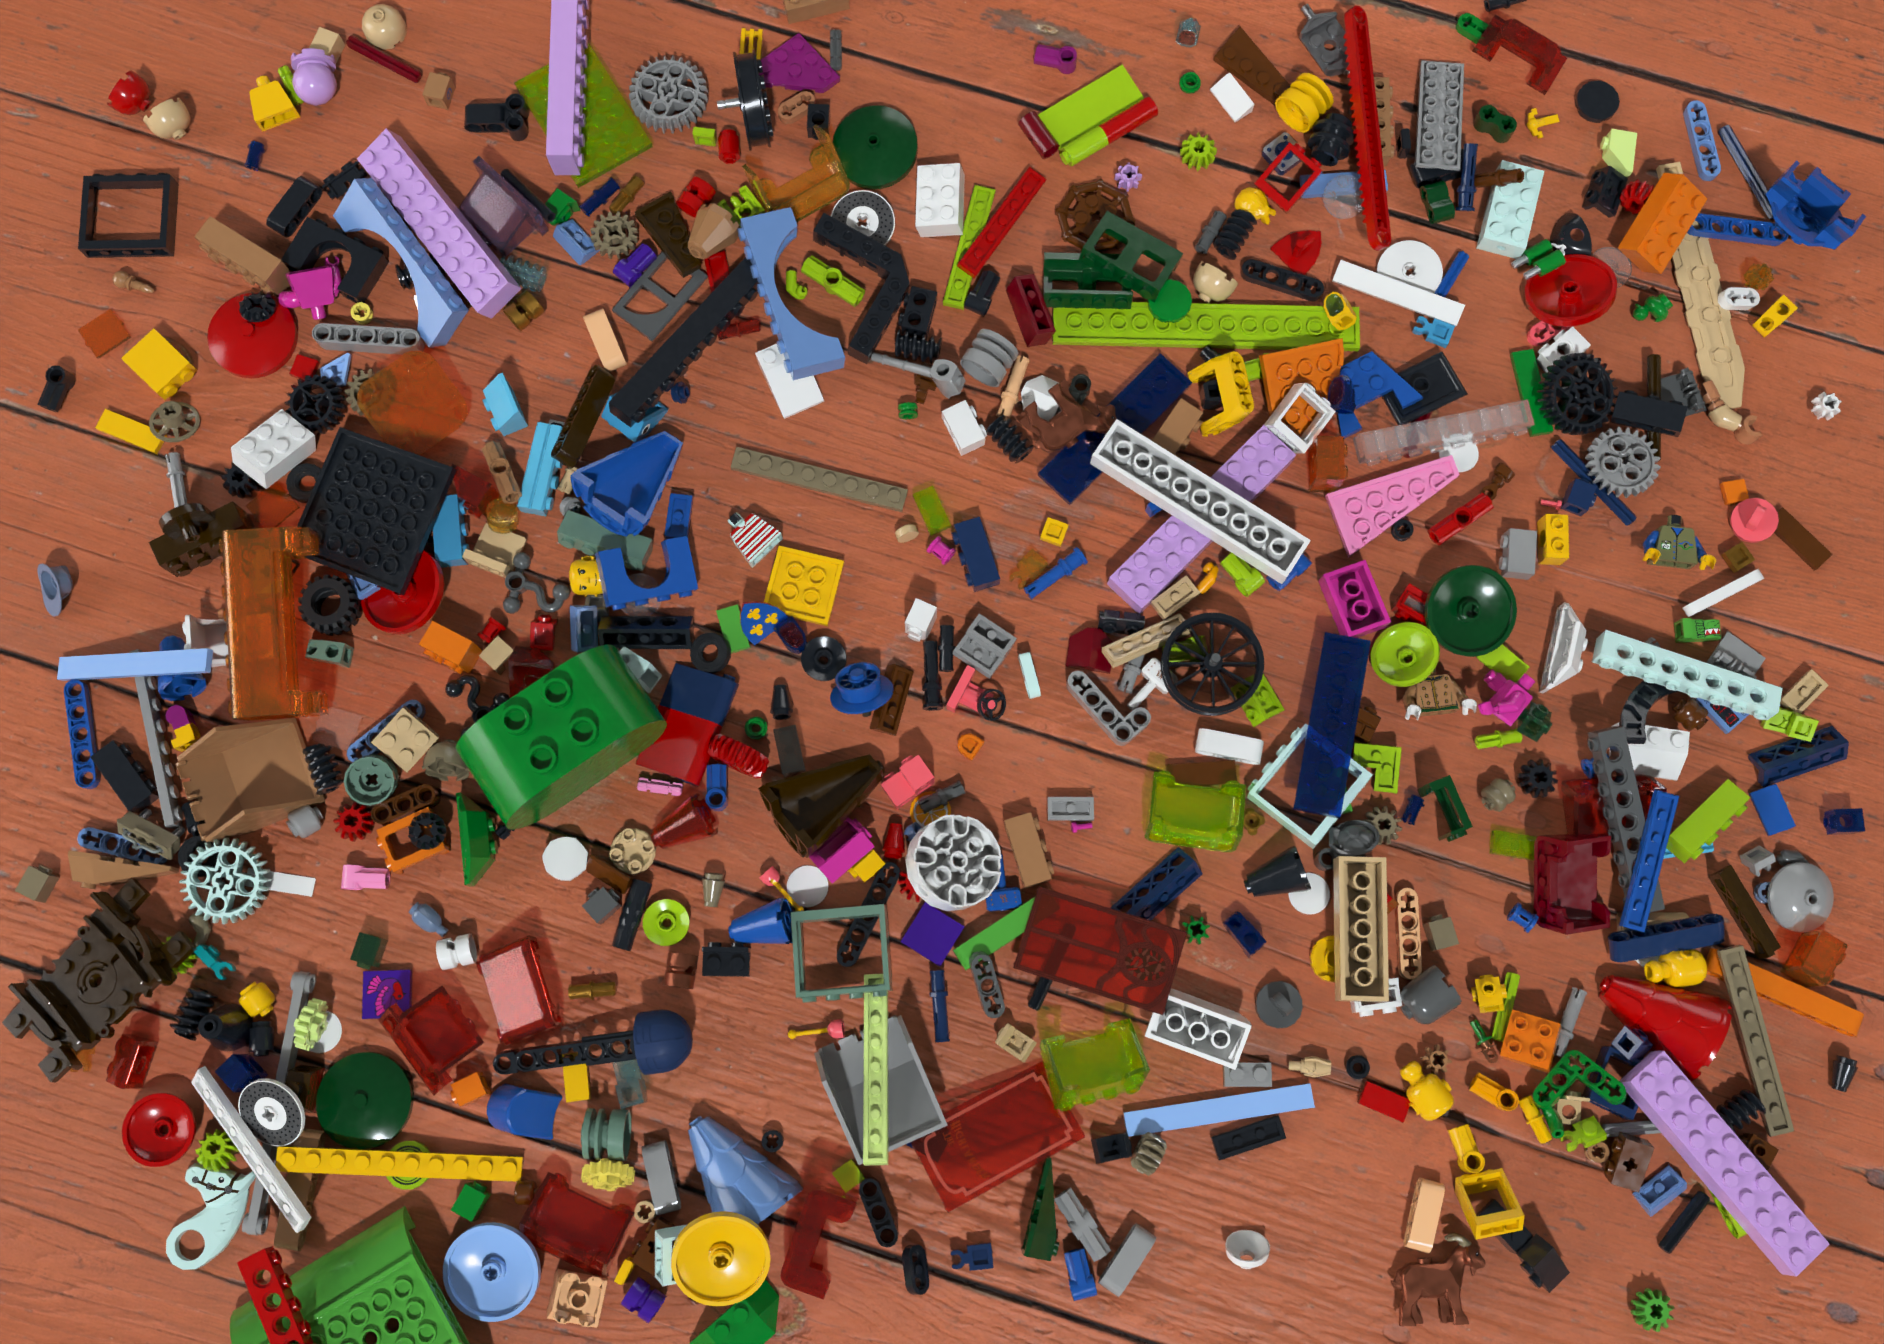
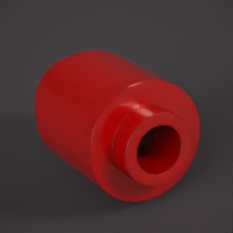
M730 129L721 131L718 137L719 159L725 164H734L740 159L739 136H737L736 131Z

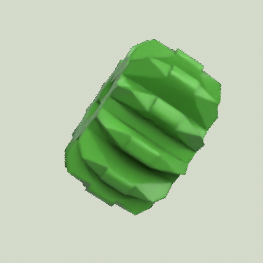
M1645 1288L1644 1294L1637 1292L1636 1295L1639 1300L1631 1301L1636 1308L1630 1311L1631 1314L1637 1315L1635 1319L1636 1324H1643V1329L1649 1331L1652 1328L1656 1332L1660 1331L1661 1326L1664 1328L1669 1327L1666 1320L1674 1319L1669 1314V1311L1675 1309L1673 1305L1668 1304L1670 1298L1666 1295L1662 1296V1291L1657 1289L1652 1291L1649 1288Z

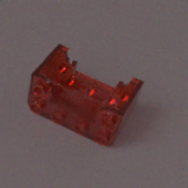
M826 1186L815 1187L808 1194L781 1269L780 1276L784 1285L824 1300L831 1281L828 1280V1277L823 1272V1264L812 1261L826 1219L837 1223L847 1222L853 1215L859 1198Z

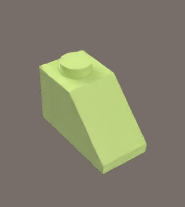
M1611 129L1601 141L1600 149H1603L1602 159L1608 166H1612L1628 178L1633 172L1637 133Z

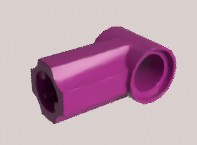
M1038 44L1035 51L1034 64L1057 68L1063 74H1070L1076 69L1077 53L1070 46L1055 48Z

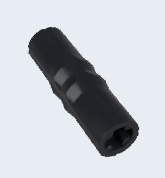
M633 878L613 939V947L631 952L652 887L651 883Z

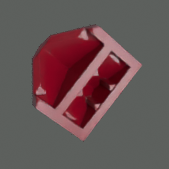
M1087 627L1070 636L1065 667L1110 674L1111 664L1103 655L1102 647L1113 643V641L1101 629Z

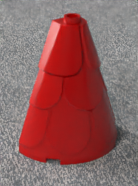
M1615 975L1605 977L1600 983L1599 989L1601 991L1598 997L1620 1022L1631 1029L1637 1028L1643 1031L1653 1044L1649 1051L1664 1050L1690 1082L1701 1075V1072L1698 1070L1702 1066L1706 1065L1708 1067L1725 1040L1732 1015L1728 1013V1009L1730 1010L1732 1005L1728 1000L1719 995L1685 990L1681 987L1675 988L1655 984L1648 980Z

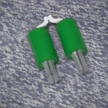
M1544 239L1527 248L1523 252L1522 257L1511 262V265L1516 269L1525 263L1528 266L1533 264L1534 268L1523 273V277L1526 280L1537 274L1542 277L1565 264L1564 249H1566V246L1564 244L1550 243L1547 239ZM1553 247L1561 248V250H1555L1553 252Z

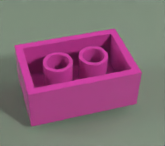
M1366 560L1323 574L1318 580L1343 643L1384 629L1391 623Z

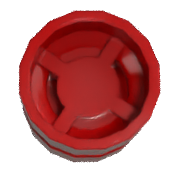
M693 176L686 186L687 191L682 192L676 204L686 214L696 218L698 210L702 205L711 202L716 191L705 180Z

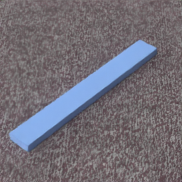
M204 648L59 657L57 680L70 681L75 679L89 680L211 673L213 650Z
M1308 1083L1123 1112L1126 1133L1130 1137L1143 1135L1147 1132L1156 1133L1315 1108L1311 1084Z

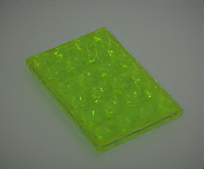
M589 42L588 48H584V54L587 56V68H584L587 87L583 88V94L586 96V107H583L582 114H585L586 120L585 127H582V133L585 136V146L581 147V153L584 155V167H581L580 175H570L578 188L653 147ZM549 64L514 83L546 137Z

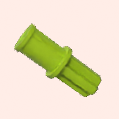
M1519 728L1507 731L1495 730L1494 733L1476 736L1474 741L1478 749L1494 746L1502 748L1503 745L1521 743L1522 733Z

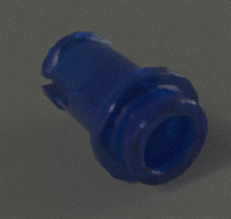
M251 141V144L247 146L249 152L244 166L250 170L253 167L254 171H258L262 153H265V149L262 143Z
M1411 795L1410 798H1407L1408 804L1401 817V821L1406 823L1411 814L1408 824L1414 826L1421 807L1425 805L1423 804L1424 799Z

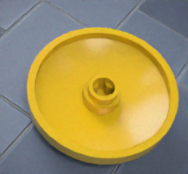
M727 1211L708 1213L690 1222L676 1238L671 1254L672 1274L678 1287L692 1300L709 1306L732 1305L748 1298L762 1285L770 1267L769 1243L763 1230L750 1218Z

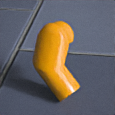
M1208 562L1203 567V571L1207 575L1196 586L1203 595L1215 583L1219 569L1212 562Z

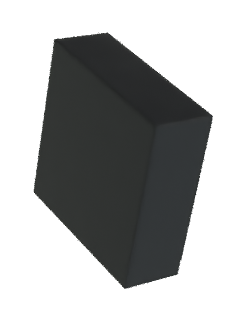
M1401 129L1396 138L1397 156L1399 159L1406 158L1411 150L1409 129Z

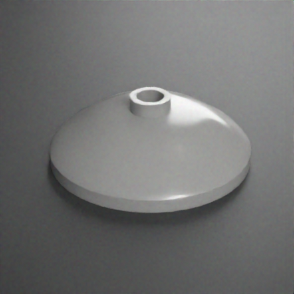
M1796 862L1782 867L1774 875L1768 887L1767 902L1772 917L1783 928L1794 932H1809L1821 926L1829 917L1833 907L1834 893L1829 878L1820 868L1809 863Z

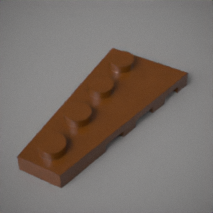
M1241 26L1214 56L1213 61L1274 106L1276 99L1286 89L1290 88V84Z

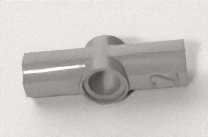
M1071 1187L1054 1198L1056 1205L1067 1219L1066 1223L1077 1240L1081 1241L1092 1260L1095 1262L1106 1256L1111 1251L1109 1245L1098 1231V1226L1088 1210L1084 1209Z

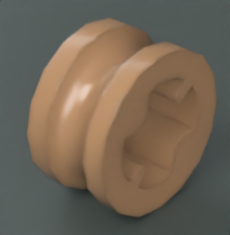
M1603 1142L1584 1148L1586 1158L1592 1162L1602 1163L1609 1157L1608 1146ZM1594 1146L1601 1148L1602 1152H1599L1601 1154L1600 1157L1592 1155V1151H1595L1592 1149Z

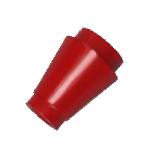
M898 823L889 824L882 848L885 857L900 859L903 853H905L903 825Z

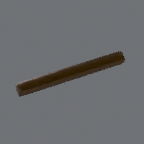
M1652 354L1647 357V396H1657L1661 400V356L1659 354ZM1647 431V442L1653 441L1650 448L1658 449L1654 456L1660 457L1661 460V434Z

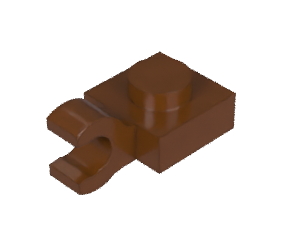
M924 362L921 363V365L930 368L933 366ZM917 374L914 384L918 385L919 388L915 396V402L924 405L928 390H936L937 386L932 378Z

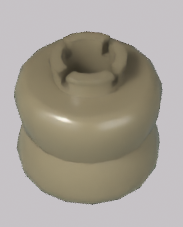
M1496 778L1489 786L1482 789L1481 802L1485 804L1484 806L1488 810L1500 812L1506 808L1507 804L1515 800L1516 794L1514 791L1516 789L1514 786L1511 787L1513 784L1509 780Z

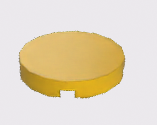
M1326 936L1318 940L1312 947L1309 956L1310 966L1314 973L1322 980L1335 982L1334 936Z

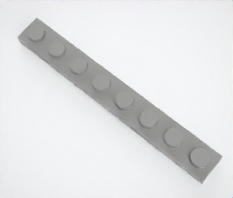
M139 649L129 651V653L143 652ZM153 676L135 677L164 825L171 829H177L179 826L183 827L182 820L184 819V814L178 805L179 790L173 780L175 770L169 761L170 746L165 741L164 732L166 727L160 717L161 703L155 693L157 683Z

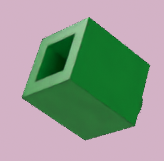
M478 1181L466 1183L451 1211L471 1222L476 1221L491 1193L486 1191L487 1186Z

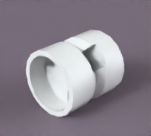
M470 933L457 936L455 940L447 938L436 942L437 959L442 970L457 968L458 963L466 966L477 962V949L474 938Z

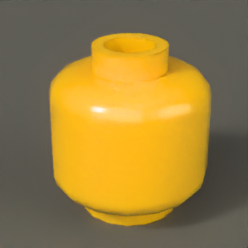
M254 981L239 993L241 995L239 1004L251 1017L258 1014L263 1017L274 1009L271 1004L275 1001L276 997L264 982L257 984Z

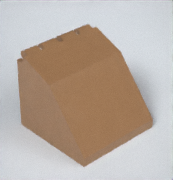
M296 718L214 727L177 757L178 761H180L176 763L180 779L190 778V781L182 782L188 801L197 799V801L189 804L195 822L202 820L205 822L204 824L197 825L202 841L214 843V839L223 841V838L230 839L248 834L288 818V814L291 811L300 807L310 805L313 808L325 802L323 795L316 794L318 789L313 785L316 780L311 779L310 775L313 772L308 770L309 763L305 761L307 755L302 752L306 746Z

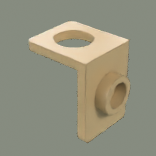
M1566 1091V1096L1563 1095L1558 1100V1103H1556V1110L1562 1119V1123L1573 1125L1581 1121V1101L1590 1102V1098L1581 1097V1092ZM1565 1105H1571L1574 1108L1575 1115L1573 1118L1566 1119L1563 1116L1562 1109Z

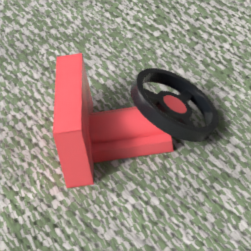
M967 665L946 705V709L955 713L960 703L978 712L985 720L994 721L999 719L1006 708L1005 696L997 689L984 690L970 683L975 675V669ZM995 691L999 694V696L993 698L994 694L990 692ZM1001 700V709L999 713L995 717H993V711L997 708V702Z

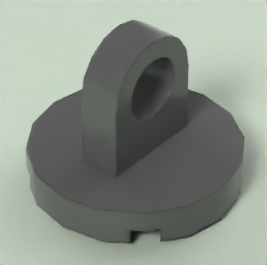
M1283 981L1270 982L1263 986L1256 996V1013L1267 1026L1287 1028L1295 1024L1301 1016L1303 1009L1302 998L1298 990L1289 983Z

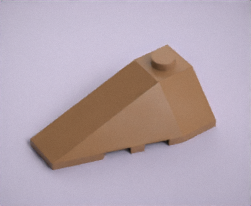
M68 851L72 881L80 882L83 888L96 889V885L110 886L127 883L130 878L138 881L179 873V868L141 861L135 862L117 857L112 859L111 857L98 854Z

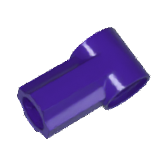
M642 243L627 259L624 258L615 265L613 274L631 288L641 277L642 272L657 256L648 245Z

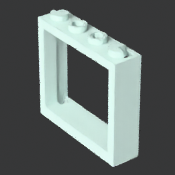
M1305 724L1301 729L1298 727L1290 736L1292 741L1288 746L1283 744L1275 754L1278 758L1274 763L1269 761L1261 771L1264 775L1258 781L1255 778L1252 781L1251 785L1247 788L1250 791L1247 798L1314 849L1368 783L1373 774ZM1304 739L1308 740L1357 778L1312 835H1309L1259 796V793Z

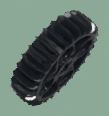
M1586 353L1564 355L1560 359L1554 360L1553 365L1547 367L1548 372L1542 374L1545 381L1538 383L1543 388L1537 391L1542 394V398L1537 401L1543 403L1539 410L1546 411L1543 418H1550L1548 425H1555L1554 430H1561V433L1569 435H1585L1594 432L1597 428H1601L1603 426L1602 423L1609 421L1607 416L1613 414L1610 408L1616 405L1613 403V399L1618 398L1617 395H1614V390L1618 387L1612 384L1616 378H1610L1609 376L1612 370H1605L1607 363L1600 364L1601 358H1594V355H1586ZM1572 366H1577L1573 375L1566 371ZM1582 414L1589 417L1587 420L1583 422H1578L1581 419Z

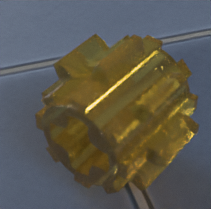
M1765 263L1761 265L1752 264L1743 275L1745 277L1744 280H1746L1745 286L1755 290H1765L1769 286L1768 284L1774 280L1773 274H1771L1772 268H1769Z

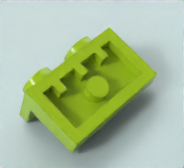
M1264 674L1255 693L1241 706L1253 727L1285 710ZM1254 675L1247 677L1244 680L1252 683ZM1237 683L1231 688L1236 699H1239L1249 689L1241 683Z

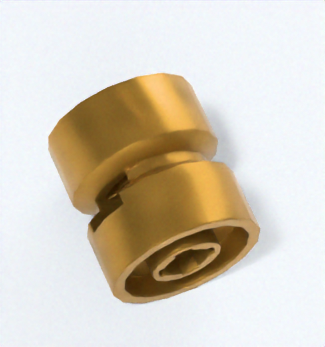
M527 290L517 297L516 303L511 302L502 309L509 320L520 331H523L531 324V319L536 320L545 312L539 302ZM521 309H523V311L525 312L522 315L520 313Z

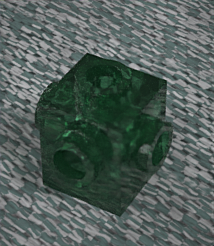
M1531 701L1517 718L1519 721L1516 731L1537 742L1543 733L1547 734L1552 726L1550 721L1552 712L1544 705Z

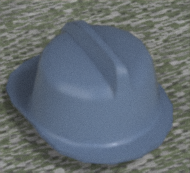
M42 563L38 565L37 573L41 583L43 601L49 614L55 617L61 612L62 600L69 596L72 591V578L67 566L49 567Z

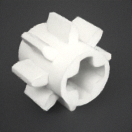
M1822 392L1811 401L1814 406L1810 411L1817 416V419L1825 417L1828 421L1834 415L1841 412L1838 408L1841 400H1838L1835 393L1826 395L1825 392Z

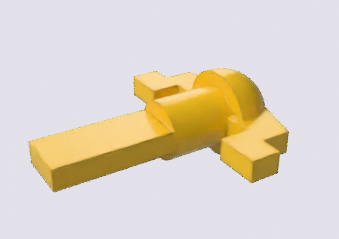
M1534 108L1531 109V113H1528L1527 128L1531 131L1533 137L1537 136L1540 139L1543 138L1542 131L1538 132L1537 128L1558 123L1559 118L1558 114L1536 119L1534 115L1538 113L1537 109Z

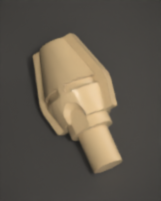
M1316 1056L1305 1057L1301 1061H1289V1070L1301 1071V1073L1309 1077L1331 1075V1061Z

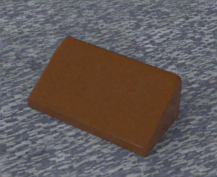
M594 854L590 855L586 871L618 892L626 894L633 879Z

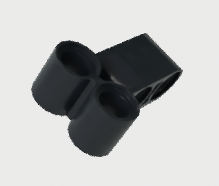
M511 94L507 97L505 103L468 104L465 106L464 128L474 133L508 132L513 140L523 141L529 133L524 122L529 116V108L524 98L519 94Z

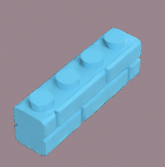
M537 422L520 491L522 497L519 498L517 504L521 512L546 517L548 510L551 511L553 508L554 498L551 496L553 489L558 487L559 477L556 475L558 468L561 469L563 464L552 458L551 452L563 428L562 426Z

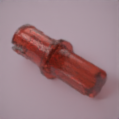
M758 319L740 323L735 321L725 331H721L718 334L719 341L732 337L741 338V335L761 331L760 322Z

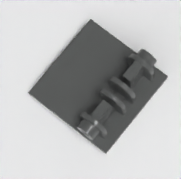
M1689 368L1681 370L1679 374L1661 378V401L1670 402L1675 400L1682 402L1684 406H1688L1686 416L1707 410L1700 394V389H1698V384L1694 379L1693 371L1689 370Z

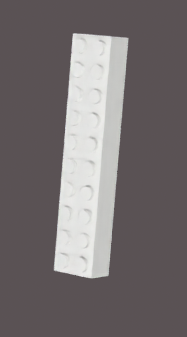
M1116 419L1092 455L1091 465L1281 584L1288 577L1311 541L1118 419Z

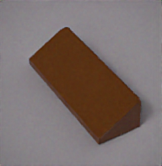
M896 664L887 665L884 676L893 684V695L887 703L874 710L870 724L871 730L896 736L914 671Z

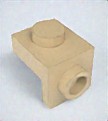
M1009 1023L998 1032L995 1041L998 1046L1023 1063H1025L1037 1042Z

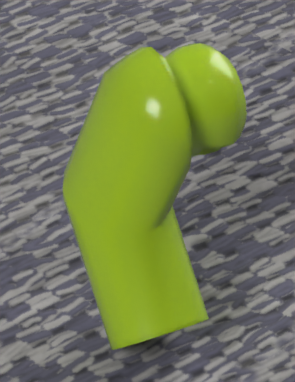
M786 271V291L795 299L801 300L806 297L808 293L807 288L797 284L796 271Z

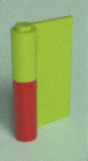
M1122 64L1041 112L1038 116L1060 145L1058 150L1062 162L1072 167L1156 117L1158 109L1152 98L1148 96L1146 98L1143 97Z

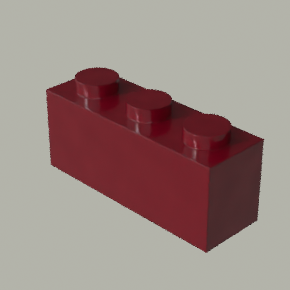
M1035 275L1015 276L1006 288V293L1026 346L1045 345L1056 330Z

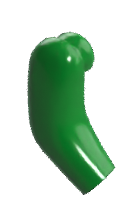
M1550 1092L1545 1095L1541 1094L1540 1101H1550L1548 1097ZM1553 1106L1547 1110L1542 1109L1552 1137L1556 1139L1563 1137V1123L1556 1108Z

